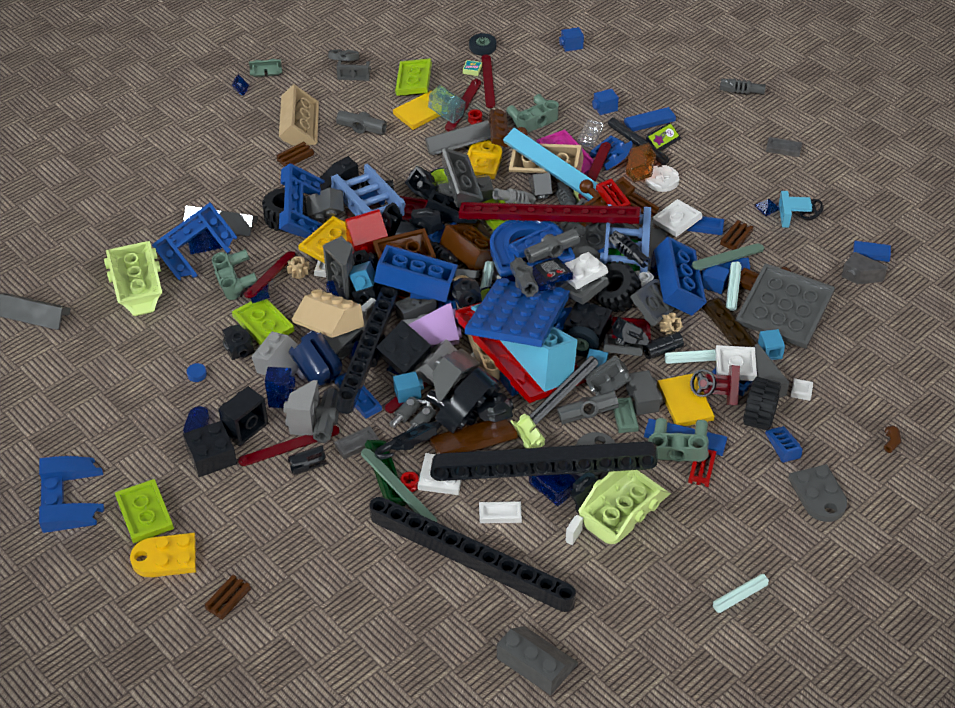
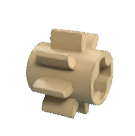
M296 256L291 261H288L287 272L288 274L292 273V278L301 279L309 274V262H305L304 257Z
M676 313L662 315L663 319L659 322L660 332H666V335L675 331L679 332L683 327L682 318L676 317Z

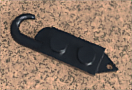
M438 421L431 423L423 422L378 447L375 451V456L378 459H388L393 457L394 453H383L391 449L411 450L415 445L426 442L436 435L437 430L442 424Z

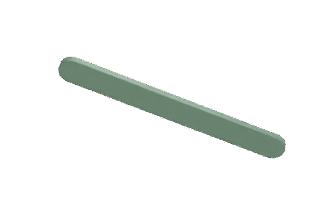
M756 243L693 261L692 267L696 270H702L763 252L764 246Z
M365 448L362 450L361 456L416 513L437 522L436 517L380 459L376 458L370 449Z

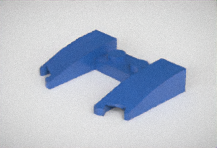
M291 163L281 169V184L285 185L284 211L279 214V229L307 238L323 224L303 215V193L308 195L317 193L320 195V191H322L320 184H323L325 181Z
M210 202L152 244L153 248L156 249V252L179 281L184 276L192 275V278L198 277L197 273L178 249L204 230L208 229L227 254L231 251L229 246L232 240H237L235 233Z
M78 456L39 458V475L41 477L39 524L43 533L97 524L93 516L96 511L103 512L105 510L104 504H64V481L103 475L102 468L94 466V458Z

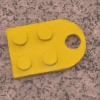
M480 141L472 144L467 155L469 156L475 176L486 174L490 176V179L495 180L502 159L501 146L491 144V141Z
M195 533L151 537L140 541L134 546L130 554L133 570L143 577L195 573ZM140 556H147L143 561L136 560Z

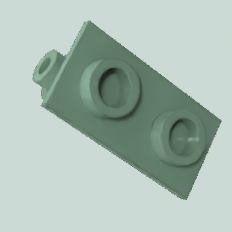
M281 59L254 60L249 62L250 76H265L264 71L268 72V76L282 74Z

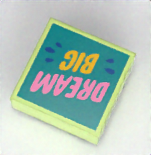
M467 60L463 68V74L478 76L482 68V62Z

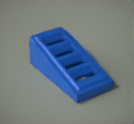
M784 426L766 430L765 434L782 463L801 458L802 447Z

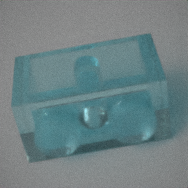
M439 85L430 93L428 107L454 124L464 114L465 101Z

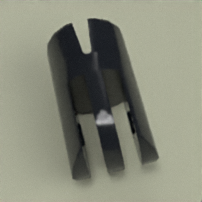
M323 445L288 456V462L291 463L290 469L293 475L327 465L328 462L325 459L326 455L323 452Z

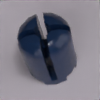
M313 331L300 338L302 342L295 349L291 346L288 353L308 383L318 380V387H322L334 381L341 373L343 368L342 361L321 332L316 334Z

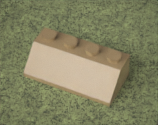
M295 84L281 95L279 137L290 145H298L302 142H305L306 145H315L318 140L319 101Z
M540 144L581 172L584 159L581 145ZM513 149L509 172L548 173Z
M320 289L313 290L311 294L304 296L292 318L293 323L318 333L321 332L323 335L331 338L364 327L360 304L332 295V293L323 292Z

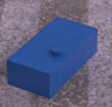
M667 237L654 249L663 302L692 316L707 303L700 270L692 267L693 261L698 260L696 250Z
M386 245L377 264L374 282L411 292L418 296L446 302L453 286L452 282H454L458 265Z

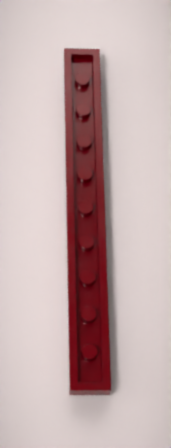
M462 202L459 210V219L468 220L492 219L639 224L641 207Z

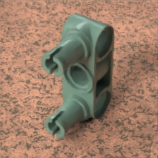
M537 94L534 96L533 101L537 105L521 112L514 105H510L506 113L513 118L517 128L524 127L529 133L557 121L559 109L557 101L546 100L541 94Z
M246 249L231 255L230 253L219 252L212 257L215 275L228 300L237 299L241 292L244 291L243 289L252 286L257 281L254 272L238 278L235 273V265L250 260Z
M664 418L656 419L654 433L649 437L648 442H653L657 446L658 460L704 461L708 458L707 421H696L695 434L666 433L667 420Z

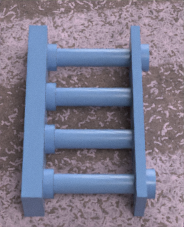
M368 164L364 165L363 175L346 181L338 174L331 176V188L343 191V203L355 216L374 211L368 206L386 200L388 205L392 202L399 207L402 216H404V199L400 198ZM364 181L370 184L357 190L350 188V186ZM375 190L379 193V195L365 200L359 197ZM388 205L382 206V207L377 208V209H379L380 212H381V214H382V212L384 211L385 207L388 206Z
M644 207L643 214L640 215L639 225H642V228L610 227V223H606L604 252L600 253V262L606 264L612 261H616V263L622 261L623 263L640 266L637 262L629 260L625 256L608 255V248L616 249L612 242L609 241V234H612L615 230L626 236L642 238L636 244L640 247L641 252L649 257L651 207ZM640 266V273L647 272L648 266L645 268Z

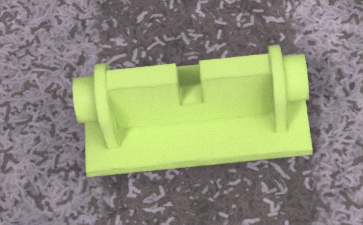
M521 415L518 422L511 420L517 435L523 440L525 448H539L545 445V438L539 429L535 428L536 425L529 415Z

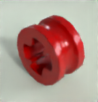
M477 109L470 110L468 112V122L470 124L482 122V112Z
M414 472L402 474L400 481L411 492L416 491L419 482L418 475Z

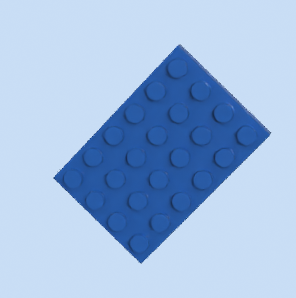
M506 278L497 279L465 326V334L542 347L568 301L570 291L560 287L550 288L538 284V292L533 297H526L515 286L514 281H509Z

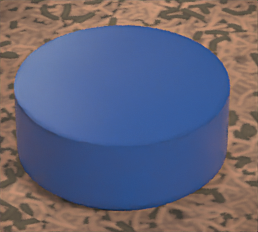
M200 363L190 365L187 368L188 379L192 382L204 380L207 376L206 367Z

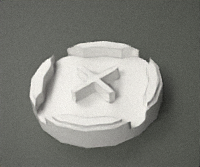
M662 165V167L653 166L646 172L645 182L648 187L655 191L667 192L678 186L679 174L674 168L667 165Z

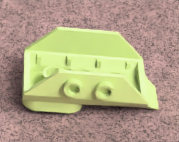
M150 241L106 250L107 258L104 259L106 269H110L107 275L109 283L113 282L118 303L125 306L133 316L154 312L158 298L162 294L158 272H161L159 261L154 260L158 257L156 249L151 248Z
M638 470L608 472L607 476L602 480L596 481L578 511L580 517H583L585 527L608 544H616L634 529L637 522H642L646 514L650 511H655L660 502L671 493Z

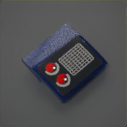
M559 257L548 259L532 266L533 277L538 284V292L555 289V282L573 280V272Z

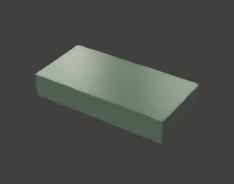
M631 397L617 398L619 407L613 409L618 433L637 432L639 426Z

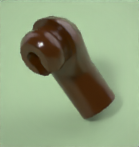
M894 425L888 426L885 429L886 436L890 437V440L884 445V450L888 453H892L902 441L900 430Z

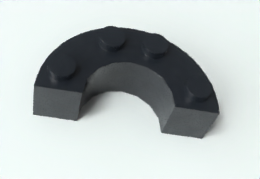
M478 367L457 387L450 401L447 400L435 419L452 433L458 428L462 430L469 420L467 418L475 407H481L487 399L486 397H491L493 393H499L501 390L499 387L500 381L483 367Z

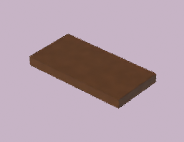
M507 419L498 422L484 421L466 426L462 430L460 428L457 429L454 433L449 431L431 437L429 442L437 454L471 452L516 439L518 436L514 427Z

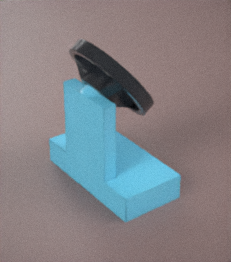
M781 191L779 211L782 227L789 228L792 216L791 211H800V216L804 220L809 221L817 218L824 209V205L819 199L811 200L810 197H789L788 191ZM816 202L821 204L819 211L816 210ZM806 213H808V214L815 213L813 216H810V217H804V216H803V215L806 214Z

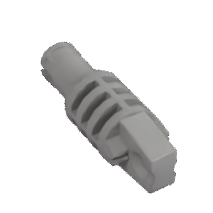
M495 188V191L492 193L494 199L504 200L506 203L533 204L536 201L534 194L511 188L507 190Z

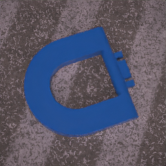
M508 220L499 225L490 238V253L499 276L513 275L510 269V262L515 260V256L508 250V244L519 237L532 234L551 224L557 226L562 232L563 230L551 221ZM571 247L564 249L563 253L556 257L563 265L576 259ZM555 258L527 263V265L533 268V275H538L541 273L535 266Z

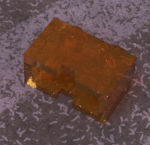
M649 143L631 148L626 174L633 182L652 177L654 168L651 165L655 164L656 153Z

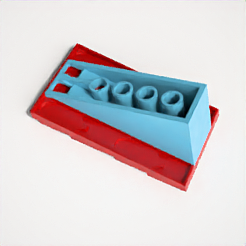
M481 302L455 310V317L464 329ZM555 327L550 331L542 347L471 335L473 341L494 361L495 366L510 380V384L529 404L548 397L578 368L575 364L577 339ZM585 378L578 384L585 383Z

